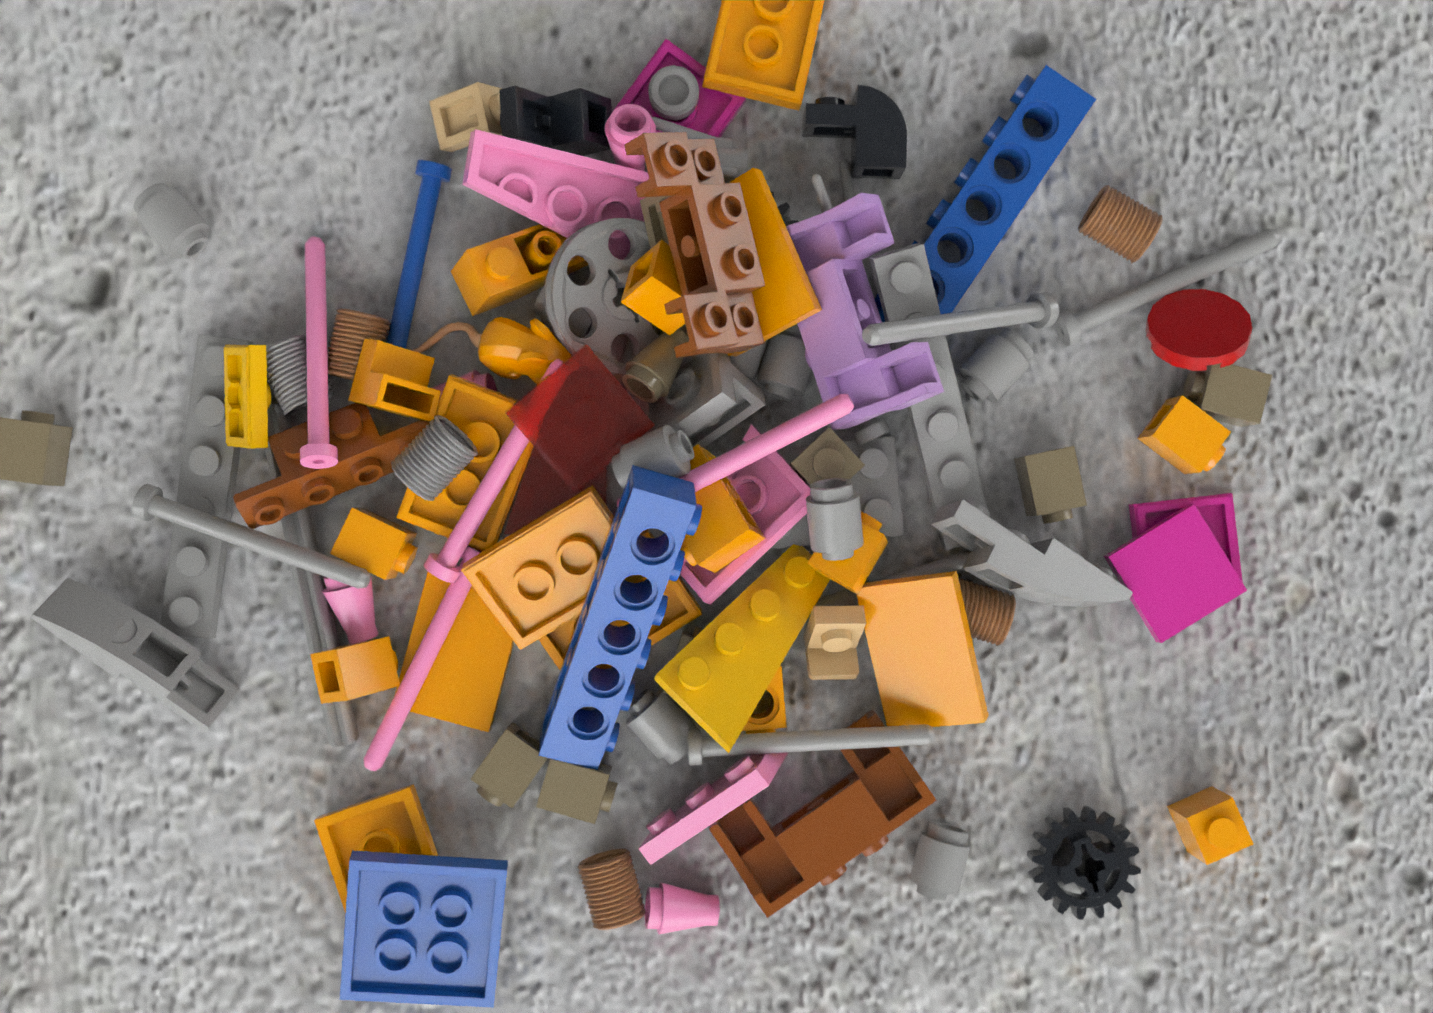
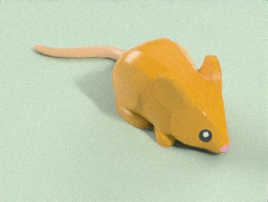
M497 317L486 325L482 334L469 323H450L439 329L418 348L411 350L423 353L447 334L453 331H465L471 343L478 348V356L482 364L500 377L519 379L521 375H526L534 383L539 384L551 362L556 359L567 363L570 366L569 372L577 370L580 366L579 361L555 338L551 330L536 318L530 321L531 326L529 328L511 319Z

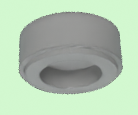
M675 65L664 67L654 74L649 83L650 104L660 117L677 121L688 117L696 109L699 101V86L695 76L686 68Z

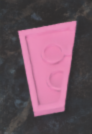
M788 752L751 754L741 758L724 772V775L713 784L707 782L693 791L685 799L686 804L676 812L669 808L655 817L646 826L650 833L638 849L649 864H653L768 787Z

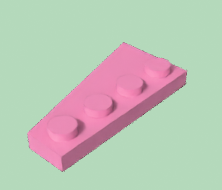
M475 129L470 134L462 185L569 238L579 229L607 219L631 218L644 222L640 200L645 197L638 198L635 187L647 181L649 175L648 172ZM615 230L609 237V250L614 257L623 260L630 252V241L625 233Z

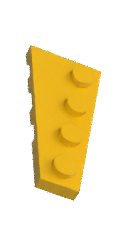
M793 544L655 676L654 680L728 753L807 621L813 606L816 605L830 581L829 578L816 572L808 564L812 554L803 546Z

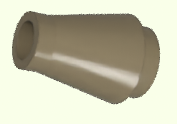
M680 329L670 336L663 331L658 338L626 363V373L622 377L625 387L634 396L647 403H655L659 397H666L684 358H676L674 347L688 342V335Z

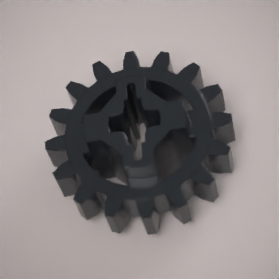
M1083 806L1080 817H1077L1069 807L1063 808L1064 820L1058 823L1055 819L1048 816L1045 818V821L1050 829L1049 832L1045 835L1034 831L1032 835L1041 845L1039 850L1027 851V857L1032 862L1038 864V867L1028 872L1029 877L1034 883H1043L1037 892L1045 901L1054 898L1052 906L1057 912L1063 914L1070 906L1072 914L1077 919L1083 920L1087 908H1090L1098 918H1103L1104 904L1109 902L1115 908L1120 909L1122 903L1117 895L1121 890L1131 894L1136 890L1127 881L1128 875L1141 874V868L1129 861L1130 857L1140 852L1139 848L1132 842H1124L1131 832L1122 824L1114 826L1115 818L1104 811L1097 818L1095 810L1089 806ZM1086 830L1103 834L1109 842L1098 841L1093 843ZM1063 840V842H1062L1061 846L1059 847L1057 853L1054 854L1056 848L1058 847V845L1060 844V842ZM1083 851L1091 857L1085 860L1086 869H1084V874L1076 868L1082 864L1081 856ZM1062 882L1066 885L1074 882L1080 889L1081 894L1066 891L1057 883Z

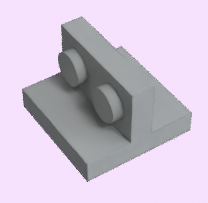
M708 353L686 356L683 358L666 397H659L655 403H647L640 400L642 436L664 425H669L675 431L682 430L690 440L692 447L699 444L705 448L765 406L764 391L731 364L728 354Z

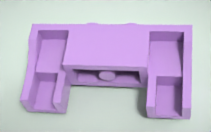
M860 193L821 214L786 226L822 308L818 313L797 323L806 348L805 358L807 364L814 373L823 402L839 394H848L854 404V408L849 414L830 423L831 429L851 428L889 411L902 410L943 393L944 389L928 342H911L891 351L889 344L871 346L864 342L862 338V332L869 324L882 323L862 260L895 244L879 195Z

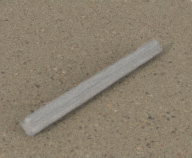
M280 403L270 404L267 410L268 437L292 428L290 417L283 415L284 411L281 410ZM268 442V448H265L271 477L275 479L282 475ZM309 507L281 519L285 541L319 552ZM291 565L310 654L340 647L331 606L322 593L326 589L324 576ZM352 701L321 704L329 744L332 747H341L356 742L359 738Z

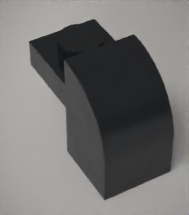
M516 85L499 90L502 136L580 156L611 149L605 133V123L612 113L610 98L582 88L552 96H545Z
M857 85L852 105H845V100L837 97H822L816 99L815 104L806 103L803 114L802 137L851 138L850 174L852 178H901L906 169L907 128L899 107L889 96L873 87Z

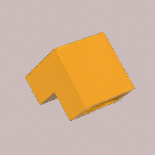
M364 339L348 401L404 417L430 422L434 419L441 395L440 390L428 387L435 358L380 340Z

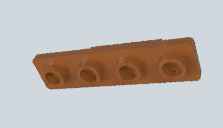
M353 403L329 413V444L336 446L338 449V463L333 467L323 469L308 468L300 464V448L308 444L307 422L268 437V442L282 476L235 494L233 496L235 505L248 527L255 529L263 525L274 524L283 517L309 506L323 504L332 497L358 486L372 484L381 477L394 472L391 462L395 460L397 455L401 454L405 447H408L409 443H412V440L415 439V436L419 435V432H422L423 428H426L429 421L419 420L380 436L366 405Z

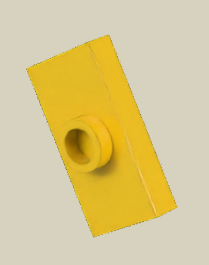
M225 344L227 446L249 449L268 448L267 410L270 407L272 396L270 386L267 383L266 345Z

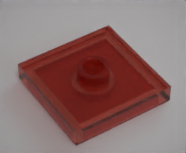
M586 343L505 411V414L574 493L611 462L612 457L620 453L621 446L641 437L654 426V423Z

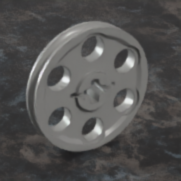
M612 218L595 222L579 229L564 241L557 250L546 276L545 308L550 326L556 338L580 363L600 372L625 374L626 363L660 336L654 331L652 323L625 305L615 306L612 300L618 294L616 287L625 288L630 266L650 250L645 222L631 218ZM615 230L625 233L630 241V252L623 260L614 257L609 250V237ZM574 256L584 258L590 267L589 279L581 286L574 284L567 274L568 262ZM577 308L585 310L592 320L591 330L583 338L575 336L569 327L570 315ZM684 324L679 329L687 334L686 325ZM621 333L628 336L633 344V354L624 363L616 360L611 350L614 338Z

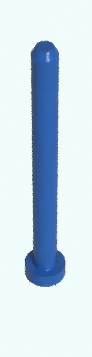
M418 160L415 174L421 176L422 179L386 342L405 349L441 183L450 182L452 168L440 163Z

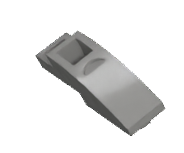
M962 499L939 507L931 522L932 526L971 551L962 569L1007 593L1031 601L1070 607L1102 606L1129 601L1133 593L1117 582V576L1112 571L1099 565H1093L1079 556L1078 549L1073 544L1059 538H1050L1030 544V540L1026 535L1015 529L1003 527L989 517L990 513L985 507L974 501Z
M66 578L31 616L33 620L117 679L121 674L204 733L240 690L236 685L199 660L202 652L172 631L121 601L70 578Z

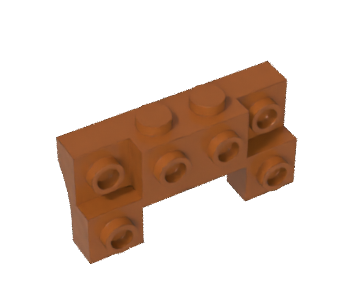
M687 132L642 133L624 145L626 156L644 155L649 175L647 181L635 187L637 197L670 196L659 202L682 296L664 304L667 315L683 313L689 337L688 342L674 347L676 358L708 353L727 354L741 352L764 344L752 294L753 291L765 287L761 264L740 183H725L715 140L688 139Z
M872 709L846 728L883 727L885 725ZM899 746L840 750L854 771L773 827L753 798H750L709 826L710 832L736 868L767 918L820 882L825 886L837 880L846 872V863L861 853L867 857L880 850L889 841L887 837L889 833L937 801Z

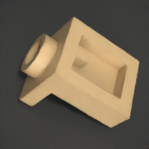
M476 82L429 101L440 150L455 152L468 147L470 134L475 129L502 136L499 90L502 88Z
M813 606L803 635L808 677L811 680H847L857 678L859 664L856 647L866 625L864 606Z

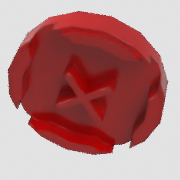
M1183 289L1165 295L1153 304L1147 317L1145 331L1146 338L1148 337L1151 341V349L1157 357L1175 367L1191 371H1207L1208 365L1221 363L1220 368L1232 365L1241 358L1249 345L1253 327L1250 314L1241 303L1224 293L1206 289Z

